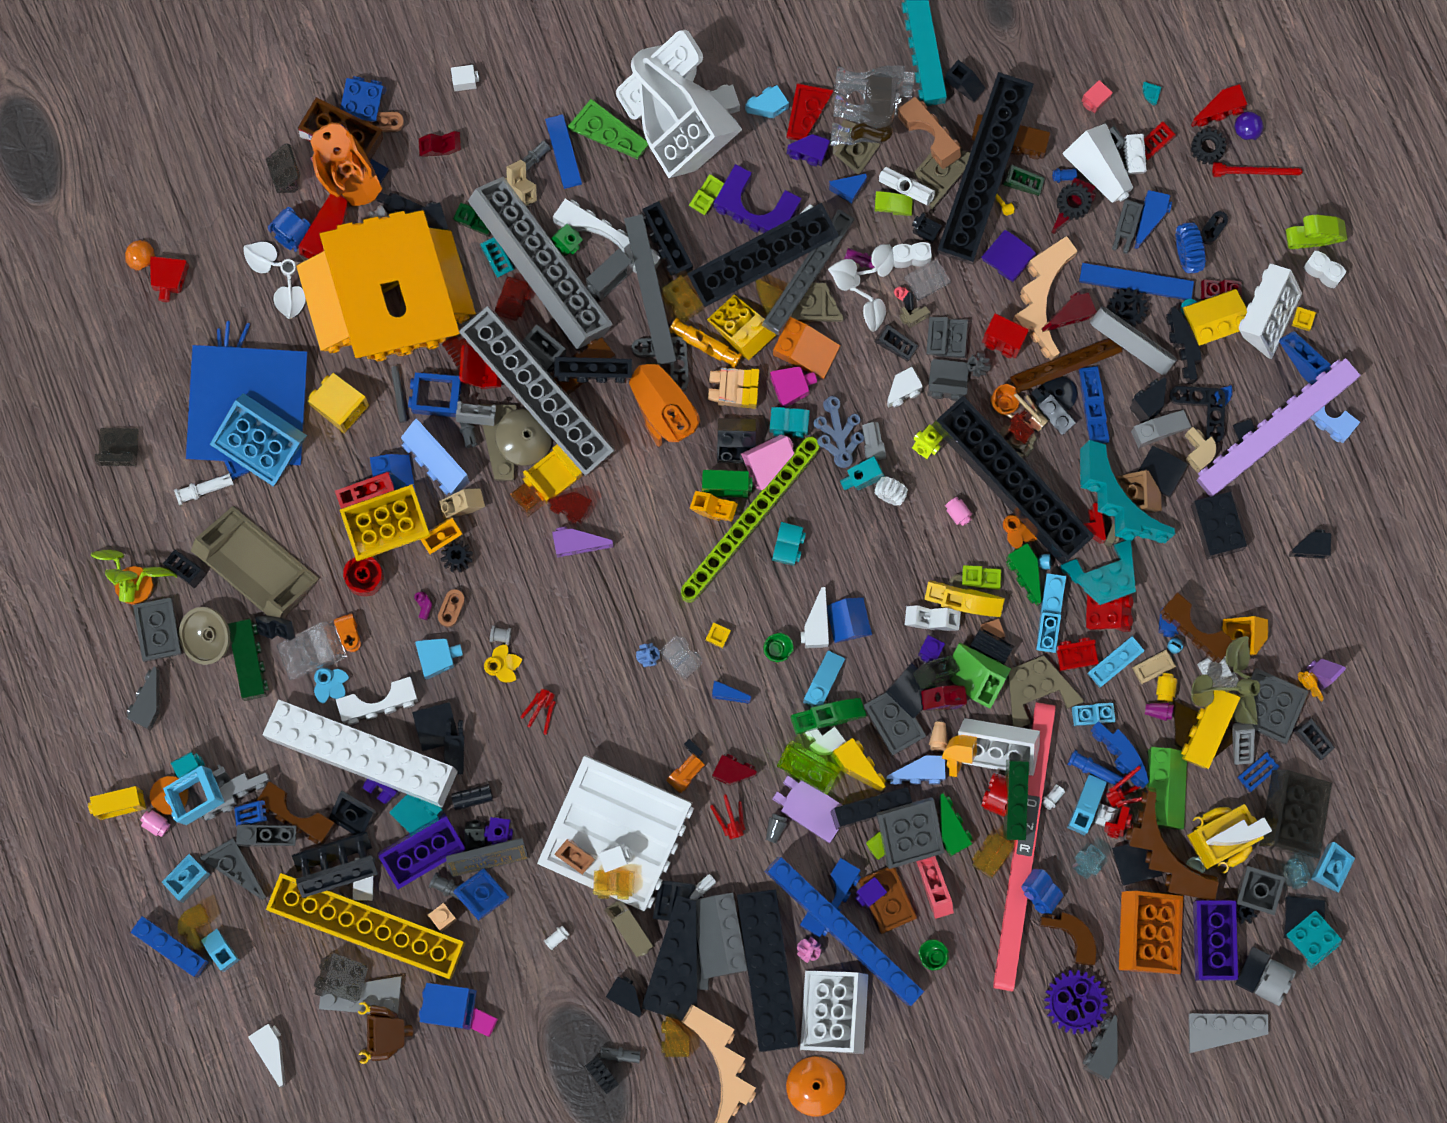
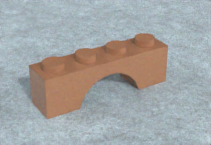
M914 97L897 109L898 118L909 131L921 129L933 135L935 140L931 146L932 158L942 169H945L961 157V146L956 139L953 140L950 137L946 127L939 125L937 117L927 111L925 103L923 101L919 102Z

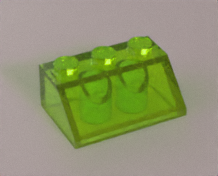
M792 740L787 744L777 764V767L826 795L842 770L835 763L825 760L819 754L806 749L800 743Z

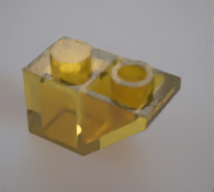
M665 1017V1021H662V1033H665V1041H662V1053H665V1057H689V1036L670 1017Z

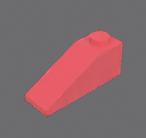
M933 856L916 861L935 919L953 914L952 900L936 857Z

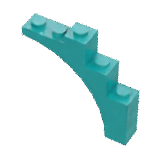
M1089 440L1080 449L1081 488L1097 492L1098 512L1115 517V536L1131 541L1136 536L1154 540L1158 543L1169 541L1175 535V528L1162 524L1148 516L1127 497L1111 470L1106 445Z

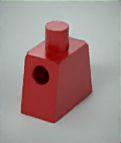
M150 256L151 287L154 291H159V301L170 302L171 293L179 294L181 292L189 269V264L186 260Z

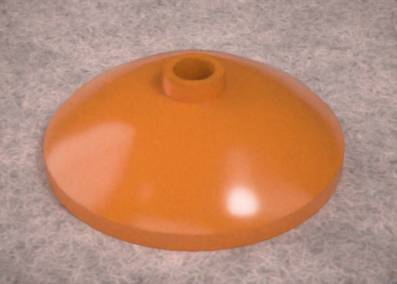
M808 1057L799 1061L791 1069L786 1082V1091L791 1104L799 1112L808 1116H824L834 1111L843 1100L845 1079L839 1067L832 1061L823 1057ZM813 1083H819L820 1088L814 1090L812 1087Z

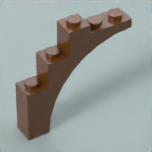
M1147 787V792H1143L1141 803L1144 804L1143 811L1139 810L1137 822H1140V824L1132 822L1131 828L1127 829L1126 839L1129 842V846L1150 850L1147 851L1145 858L1149 869L1170 873L1166 874L1165 885L1168 892L1215 901L1219 884L1218 878L1188 866L1168 847L1156 821V789Z

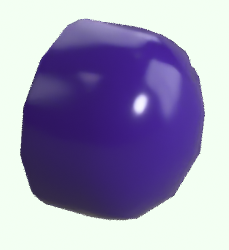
M1244 112L1236 118L1234 128L1236 134L1242 139L1257 140L1263 134L1264 124L1261 117L1256 113Z

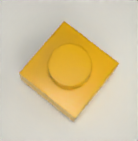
M1297 307L1291 326L1310 331L1316 312Z
M713 622L705 641L723 649L731 630Z

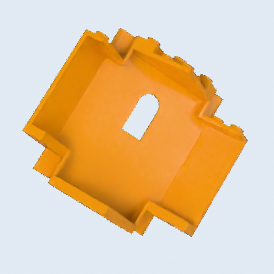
M424 210L405 214L404 211L389 214V217H374L363 220V223L352 224L351 222L338 225L336 230L319 233L324 251L296 266L320 350L328 351L330 354L339 352L343 346L352 345L355 358L367 356V359L380 362L386 360L389 355L406 356L412 354L414 349L426 347L429 350L439 347L440 343L446 341L447 337L460 334L456 321L462 323L476 315L452 231L429 228ZM394 281L399 282L406 306V313L403 316L393 317L389 314L381 284Z

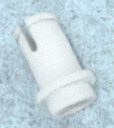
M1056 784L1051 792L1042 798V804L1049 810L1055 808L1056 802L1065 793V790Z
M563 926L557 927V930L544 940L551 950L564 939H568L567 936L570 934Z

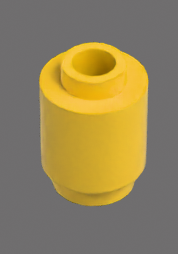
M1162 673V676H1158L1156 689L1158 701L1173 702L1177 687V679L1174 678L1173 674Z

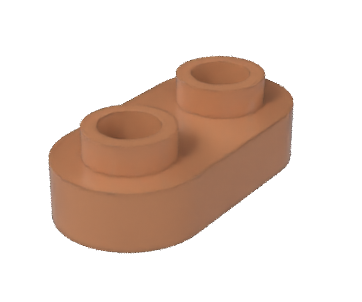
M378 112L376 121L379 122V125L376 127L382 129L383 132H398L403 128L404 120L400 113ZM393 121H397V122H398L397 125H392L391 123H392Z
M451 590L446 594L438 614V620L442 626L449 628L457 623L465 603V598L461 591ZM454 597L459 599L457 603H452ZM446 615L452 616L450 621L445 620Z

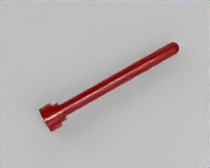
M1214 162L1212 166L1213 177H1222L1225 174L1299 176L1303 173L1301 168L1226 166L1222 162Z

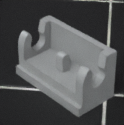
M462 401L457 402L456 422L494 426L496 405L491 407L464 404Z

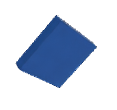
M484 868L454 889V894L478 921L509 898L507 893Z

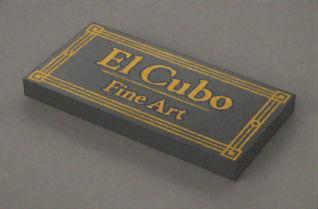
M523 838L446 856L452 877L480 871L483 868L489 869L528 859Z

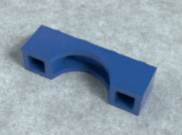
M840 858L830 874L836 888V894L831 904L839 912L841 911L838 908L842 901L846 903L851 895V892L848 891L851 885L856 886L861 878L859 875L860 869ZM808 912L800 924V927L818 938L821 935L826 936L828 932Z
M141 916L130 932L195 978L200 976L209 963L143 916Z

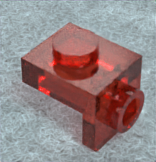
M1025 410L1021 414L1016 413L1012 417L1009 430L1017 440L1027 444L1035 431L1024 422L1028 413Z

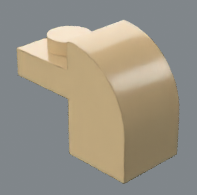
M519 160L507 166V178L505 179L524 205L527 206L537 201L536 184L526 179V163Z
M1192 427L1187 431L1185 437L1196 450L1188 455L1186 461L1199 473L1213 460L1216 453V444L1212 437L1205 441L1202 432Z

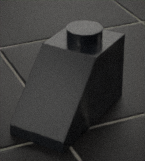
M1323 529L1314 530V532H1311L1289 552V557L1328 559L1331 556V533H1326V530Z
M625 976L622 979L617 977L606 998L640 1018L642 1013L635 986L632 985L633 981Z

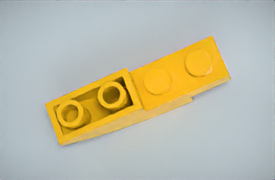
M930 580L928 581L924 600L961 612L1001 617L1005 598L970 588L965 590Z

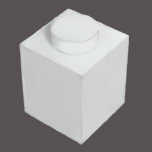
M473 65L451 68L454 91L477 89L476 82H479L478 71H474Z

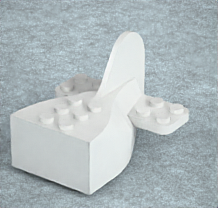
M687 30L676 32L663 45L640 50L631 60L633 74L616 90L617 98L631 119L642 117L647 143L668 178L697 171L742 131L730 113L704 88L693 82L697 72L696 67L702 62L703 54Z

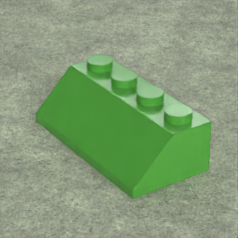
M1151 747L1148 750L1147 777L1149 782L1146 786V792L1147 787L1156 789L1155 812L1158 828L1184 829L1187 761L1182 759L1183 754H1181L1180 750Z

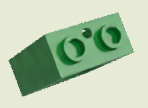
M703 470L702 492L710 493L715 497L748 498V492L752 493V477H749V471Z

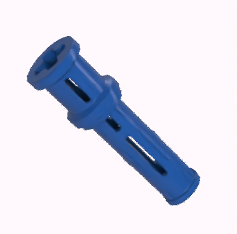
M1076 749L1071 754L1067 763L1069 766L1073 765L1081 769L1082 773L1087 774L1089 772L1114 786L1124 778L1093 762L1094 760L1091 757L1087 758L1079 754Z

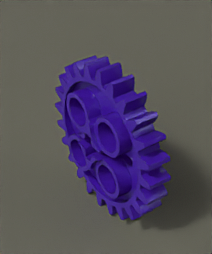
M1070 970L1068 971V977L1061 973L1062 980L1055 977L1056 984H1049L1052 990L1045 991L1050 996L1044 999V1001L1049 1002V1005L1045 1006L1044 1009H1050L1051 1012L1047 1014V1017H1054L1051 1023L1058 1022L1057 1029L1064 1026L1065 1033L1072 1029V1034L1074 1035L1077 1029H1079L1080 1034H1084V1028L1090 1032V1025L1098 1027L1096 1020L1103 1021L1100 1014H1107L1102 1008L1108 1006L1107 1003L1103 1002V999H1106L1108 996L1101 994L1105 988H1098L1101 982L1094 983V975L1087 978V972L1080 976L1079 970L1076 971L1075 975ZM1077 984L1084 985V994L1081 995L1076 992ZM1068 986L1071 987L1074 998L1080 999L1078 1006L1085 1016L1084 1019L1081 1018L1078 1007L1071 1004L1074 999L1067 989ZM1060 992L1067 994L1068 1000L1066 1003H1061L1058 1000ZM1086 1002H1091L1094 1005L1093 1012L1089 1013L1085 1010L1084 1005ZM1069 1010H1073L1076 1013L1074 1021L1068 1020L1066 1016Z

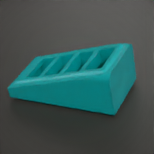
M494 237L479 244L497 278L514 270L507 254ZM496 244L497 247L489 251L487 250V247ZM499 250L500 254L491 258L490 254ZM503 257V261L494 264V260ZM505 263L508 267L498 271L497 267Z

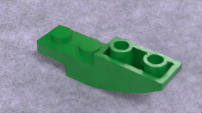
M854 698L812 707L810 710L791 715L790 719L795 733L798 735L826 726L832 727L864 718L867 715L861 698Z

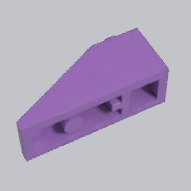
M560 527L555 532H552L557 558L613 548V541L611 539L575 529Z
M1320 659L1318 662L1314 660L1306 669L1317 677V686L1322 691L1332 684L1346 668L1342 665Z

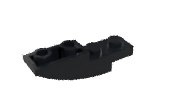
M1171 307L1168 314H1166L1167 325L1171 327L1169 340L1170 343H1173L1174 349L1181 348L1179 356L1180 360L1184 362V368H1182L1183 379H1186L1187 384H1193L1197 380L1195 365L1200 364L1202 360L1200 348L1186 319L1175 307Z

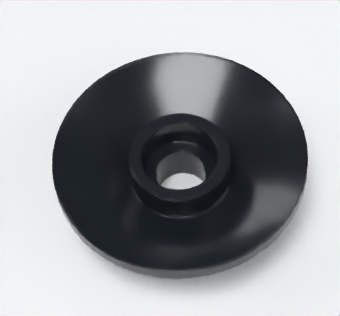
M1064 376L1047 381L1040 387L1044 394L1047 391L1053 394L1067 411L1076 402L1077 389L1074 383ZM1061 390L1062 395H1057L1055 391Z

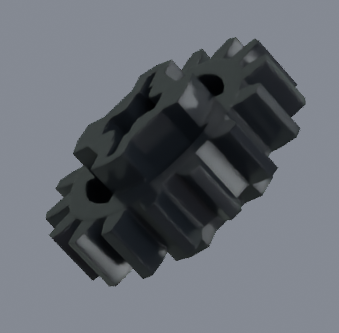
M1128 287L1126 292L1121 288L1118 291L1119 294L1115 292L1112 294L1113 298L1108 300V303L1111 305H1107L1106 308L1121 319L1129 318L1130 320H1123L1135 328L1136 323L1140 325L1142 319H1145L1147 316L1144 313L1148 311V307L1144 306L1147 300H1141L1143 294L1137 295L1136 289L1132 293ZM1115 303L1117 304L1116 306L1118 307V312H1117V313H1116V311H1115ZM1137 304L1139 305V314H1138V311L1136 310V305H1137ZM1128 306H1129V307L1131 306V309H1130V310L1128 309V310L1122 312L1123 309H1124V307L1127 308Z

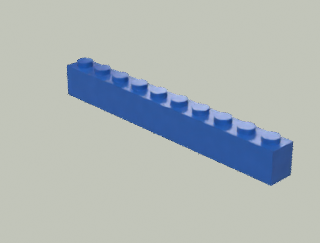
M777 857L764 871L906 1005L912 1006L923 994L924 991L782 857Z

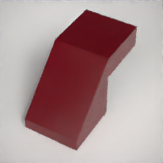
M452 131L443 136L430 133L418 138L419 155L421 157L450 155L461 150L460 132Z

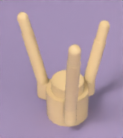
M1015 393L1016 399L1033 415L1029 419L1031 424L1012 414L1006 416L1025 425L1029 429H1036L1039 432L1049 420L1045 418L1029 395H1026V399L1033 409Z

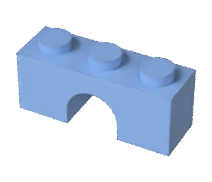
M1325 406L1310 417L1316 422L1315 425L1319 429L1326 430L1331 434L1330 437L1333 440L1341 443L1345 442L1360 423L1347 411H1344L1338 418H1331L1326 414Z

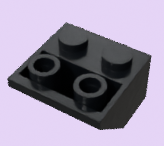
M1165 377L1161 380L1157 378L1152 381L1146 391L1140 390L1131 400L1130 409L1141 423L1156 417L1163 408L1167 382Z
M718 418L717 463H744L741 453L756 447V419Z

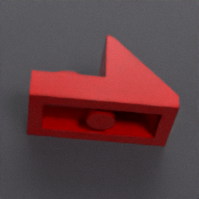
M1093 503L1091 509L1088 510L1089 520L1093 521V523H1085L1084 525L1094 535L1092 539L1099 544H1104L1106 536L1102 513L1098 512V503Z

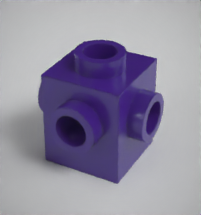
M490 817V824L485 827L484 837H488L487 841L491 845L512 840L513 829L510 828L511 821L509 819ZM497 831H502L501 835H496Z

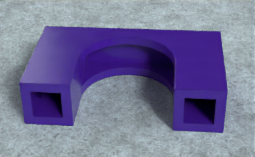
M735 164L714 201V208L719 214L731 216L733 221L748 225L749 229L756 233H765L793 218L801 205L802 198L785 190L776 207L770 213L754 215L748 212L742 205L741 197L752 178V172Z

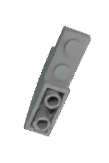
M244 773L230 780L219 788L225 803L201 816L200 819L207 821L215 818L216 813L232 811L234 809L233 806L238 805L235 797H245L249 795V791L264 789L267 783L271 782L268 774L263 773L248 779V776Z

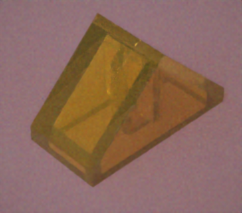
M758 279L755 281V287L767 317L783 291Z

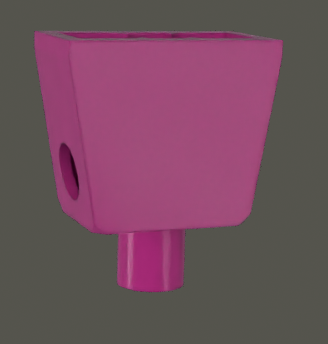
M801 367L770 372V379L782 408H787L809 395L808 386L817 383L815 373L811 372L803 375Z

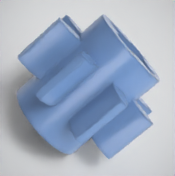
M653 643L639 645L640 650L636 652L637 661L643 664V667L657 665L656 660L660 659L658 648L653 646Z

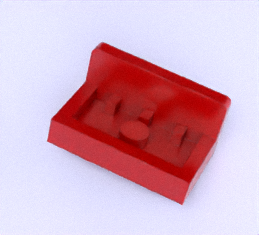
M1088 637L1079 639L1078 643L1071 644V641L1061 642L1060 646L1056 648L1060 671L1098 665L1095 648L1096 641L1090 640Z
M1122 806L1117 824L1105 822L1104 832L1108 833L1107 836L1116 839L1119 836H1124L1125 829L1130 828L1133 814H1129L1130 808Z

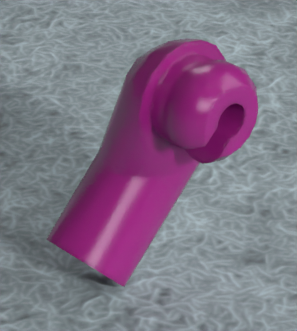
M417 592L414 595V599L421 607L418 618L427 621L432 608V602L426 593Z

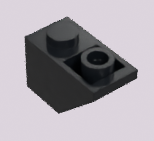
M957 60L946 73L945 81L973 103L986 89L973 70L960 60Z
M431 202L422 208L429 228L449 231L440 202Z

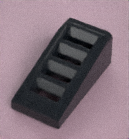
M888 324L882 328L874 341L907 362L918 347L917 344ZM886 334H890L887 340H884ZM895 337L896 340H895V342L893 343V345L890 344V342L892 341V339ZM900 341L903 342L900 349H897V346L900 343ZM908 345L910 347L905 354L903 353L905 347Z
M175 549L163 562L165 567L192 588H196L206 576V573L200 567ZM179 557L180 559H179V561L174 565V567L171 566V565L176 561V559Z
M1312 718L1304 719L1293 729L1298 738L1319 760H1322L1335 748ZM1314 732L1315 735L1309 739L1308 736ZM1320 738V741L1314 746L1313 743ZM1325 744L1326 747L1319 752L1318 749Z

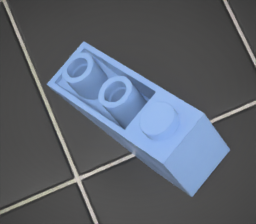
M924 756L887 775L886 781H890V784H902V781H910V784L914 785L921 784V781H929V784L932 785L941 784V781L945 780V759H942V756Z

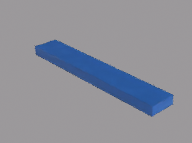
M1082 263L1079 283L1115 289L1122 288V290H1126L1128 287L1130 291L1136 289L1139 293L1182 300L1192 299L1194 281L1087 263Z

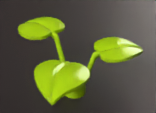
M116 550L91 552V556L96 559L114 560L116 562L117 569L105 570V575L114 585L119 583V601L134 602L135 591L139 590V585L144 576H174L177 578L175 573L166 568L146 567L143 568V572H141L136 585H134V581H131V579L137 578L138 575L132 571L121 570L119 558H124L123 553Z

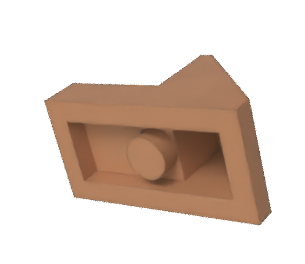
M566 839L554 854L582 875L595 860L571 839Z

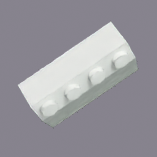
M1270 264L1268 269H1265L1263 272L1262 282L1260 286H1257L1254 294L1255 297L1247 307V314L1239 324V331L1243 338L1270 359L1273 358L1279 345V339L1282 338L1302 295L1292 271L1274 264Z
M805 971L800 1050L864 1054L868 974Z

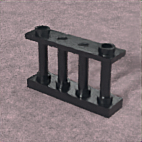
M367 831L292 855L297 872L302 870L303 877L296 879L302 898L378 875L372 855L367 856L366 850L372 848ZM355 853L359 854L358 860L348 862L347 856ZM340 859L341 865L329 868L328 862ZM321 864L322 871L310 874L309 868Z

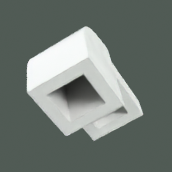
M835 727L823 736L818 729L804 733L810 741L814 740L809 748L819 755H830L833 753V750L846 743Z

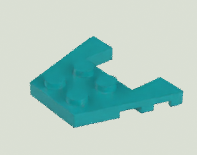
M1131 540L1114 545V550L1120 559L1119 561L1084 573L1077 559L1061 565V570L1064 574L1067 573L1073 582L1083 587L1084 591L1099 605L1136 592Z

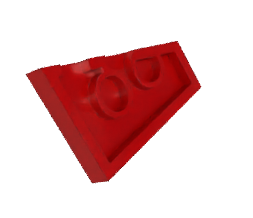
M802 84L796 85L786 139L798 141L810 134L832 96L833 90Z

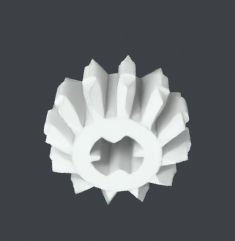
M881 477L876 484L874 493L883 501L896 506L904 502L908 489L894 478Z

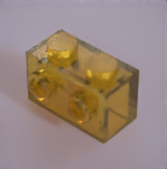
M679 276L663 287L662 297L668 305L671 303L674 307L673 312L679 320L682 318L684 322H687L703 310V304L682 276Z

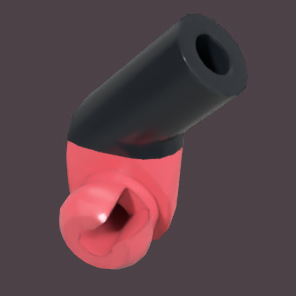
M896 287L894 295L904 302L907 312H912L914 310L913 294L904 287Z

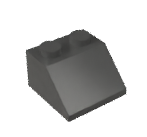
M1250 866L1244 867L1239 883L1236 904L1275 915L1285 877Z

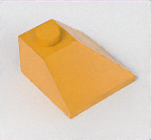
M1256 616L1223 619V632L1232 640L1248 636L1250 655H1256L1268 639V619Z

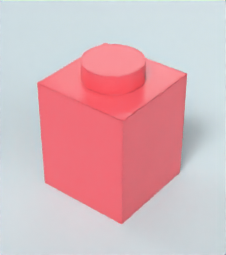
M1099 80L1083 95V106L1087 110H1092L1096 113L1110 100L1113 92Z

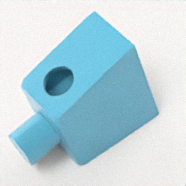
M447 639L415 642L426 680L453 668L452 658L463 655L461 645L449 647Z

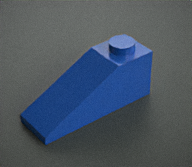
M1147 191L1134 246L1135 249H1138L1163 220L1166 212L1170 213L1172 202L1169 201L1170 195Z
M1295 331L1279 339V343L1301 376L1311 385L1317 382L1315 378L1325 371L1327 374L1330 371L1331 364Z

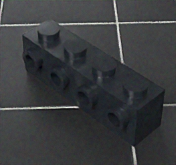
M657 201L643 208L642 214L645 226L649 227L651 231L649 235L654 244L657 243L660 248L658 253L661 259H666L668 263L666 268L670 276L674 275L676 280L686 276L687 273L693 271V264L660 202Z
M554 358V379H558V382H569V379H577V382L587 383L588 379H596V383H608V380H615V383L623 384L632 378V359Z

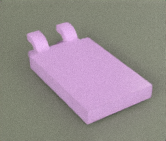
M787 776L783 784L791 788L790 793L787 797H784L777 792L772 800L783 806L781 810L783 814L830 844L838 831L835 829L830 811L843 805L805 780L801 779L800 783Z

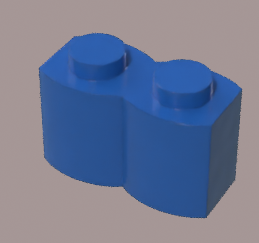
M1033 869L1021 886L1024 895L1032 900L1035 909L1042 914H1051L1063 898L1061 890L1053 883L1051 877L1043 869Z

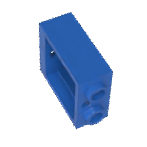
M415 372V376L411 378L410 389H413V395L409 396L408 408H411L413 414L456 417L457 402L460 401L462 384L459 376ZM420 380L452 383L450 407L418 405Z

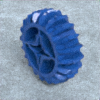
M1183 223L1177 226L1175 234L1179 259L1186 273H1198L1203 271L1205 267L1204 243L1195 223Z

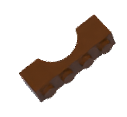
M1177 592L1159 612L1162 614V619L1176 626L1179 634L1191 639L1194 647L1207 653L1206 657L1209 660L1219 663L1226 656V650L1234 640L1222 630L1214 634L1199 631L1191 621L1190 611L1192 604Z
M268 782L256 800L265 801L262 809H266V813L272 811L277 814L275 818L285 824L288 821L293 826H296V832L299 834L302 832L309 835L307 839L315 844L319 842L324 844L336 824L320 813H316L308 818H299L292 815L287 806L288 793L273 783Z

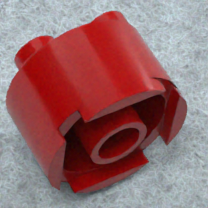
M354 557L346 563L343 570V577L347 587L358 596L367 597L375 595L384 581L383 570L373 557L356 561ZM364 572H366L367 577L361 579L360 575H363Z
M993 773L988 788L990 791L986 790L981 806L985 810L1005 817L1007 805L1005 775Z

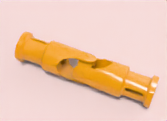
M678 318L673 321L669 329L671 334L674 333L682 337V340L719 361L723 360L730 364L732 368H736L742 354L735 353L728 349L729 346L691 325L687 326L680 322Z

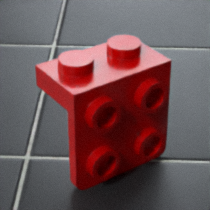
M467 344L462 345L460 381L481 389L501 387L502 380L474 348Z
M1087 594L1086 628L1089 630L1117 629L1122 632H1131L1133 624L1131 607H1133L1134 603L1132 594L1099 605Z

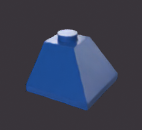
M386 454L370 457L373 477L389 472L395 490L409 485H413L415 490L409 455Z

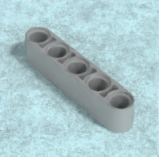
M1100 307L1090 321L1094 328L1161 375H1166L1177 361L1171 353L1105 307Z

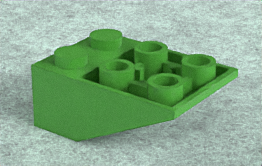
M959 642L943 674L957 686H965L966 694L971 699L991 709L1011 668Z

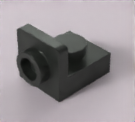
M480 820L466 822L465 851L485 847L484 834L486 822H481Z

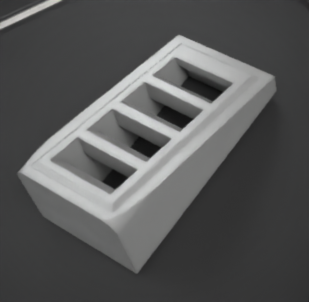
M1244 723L1233 724L1234 764L1254 763L1255 729L1253 725ZM1249 753V756H1239V754Z

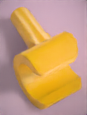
M996 194L995 199L999 202L1005 216L1014 214L1013 204H1005L1001 197Z

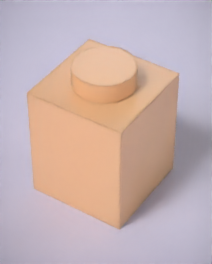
M444 903L428 914L441 932L457 920Z

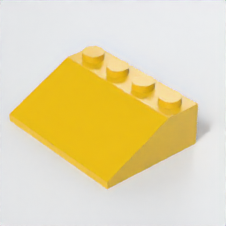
M413 485L340 509L356 561L430 536Z

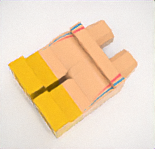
M721 368V371H710L709 383L720 384L719 389H709L708 400L718 402V405L756 409L759 369Z

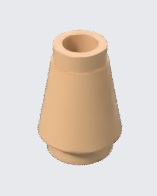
M935 722L929 742L930 749L943 752L948 744L946 723Z

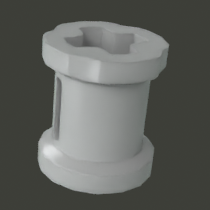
M492 625L490 642L499 641L509 645L512 628L501 629Z

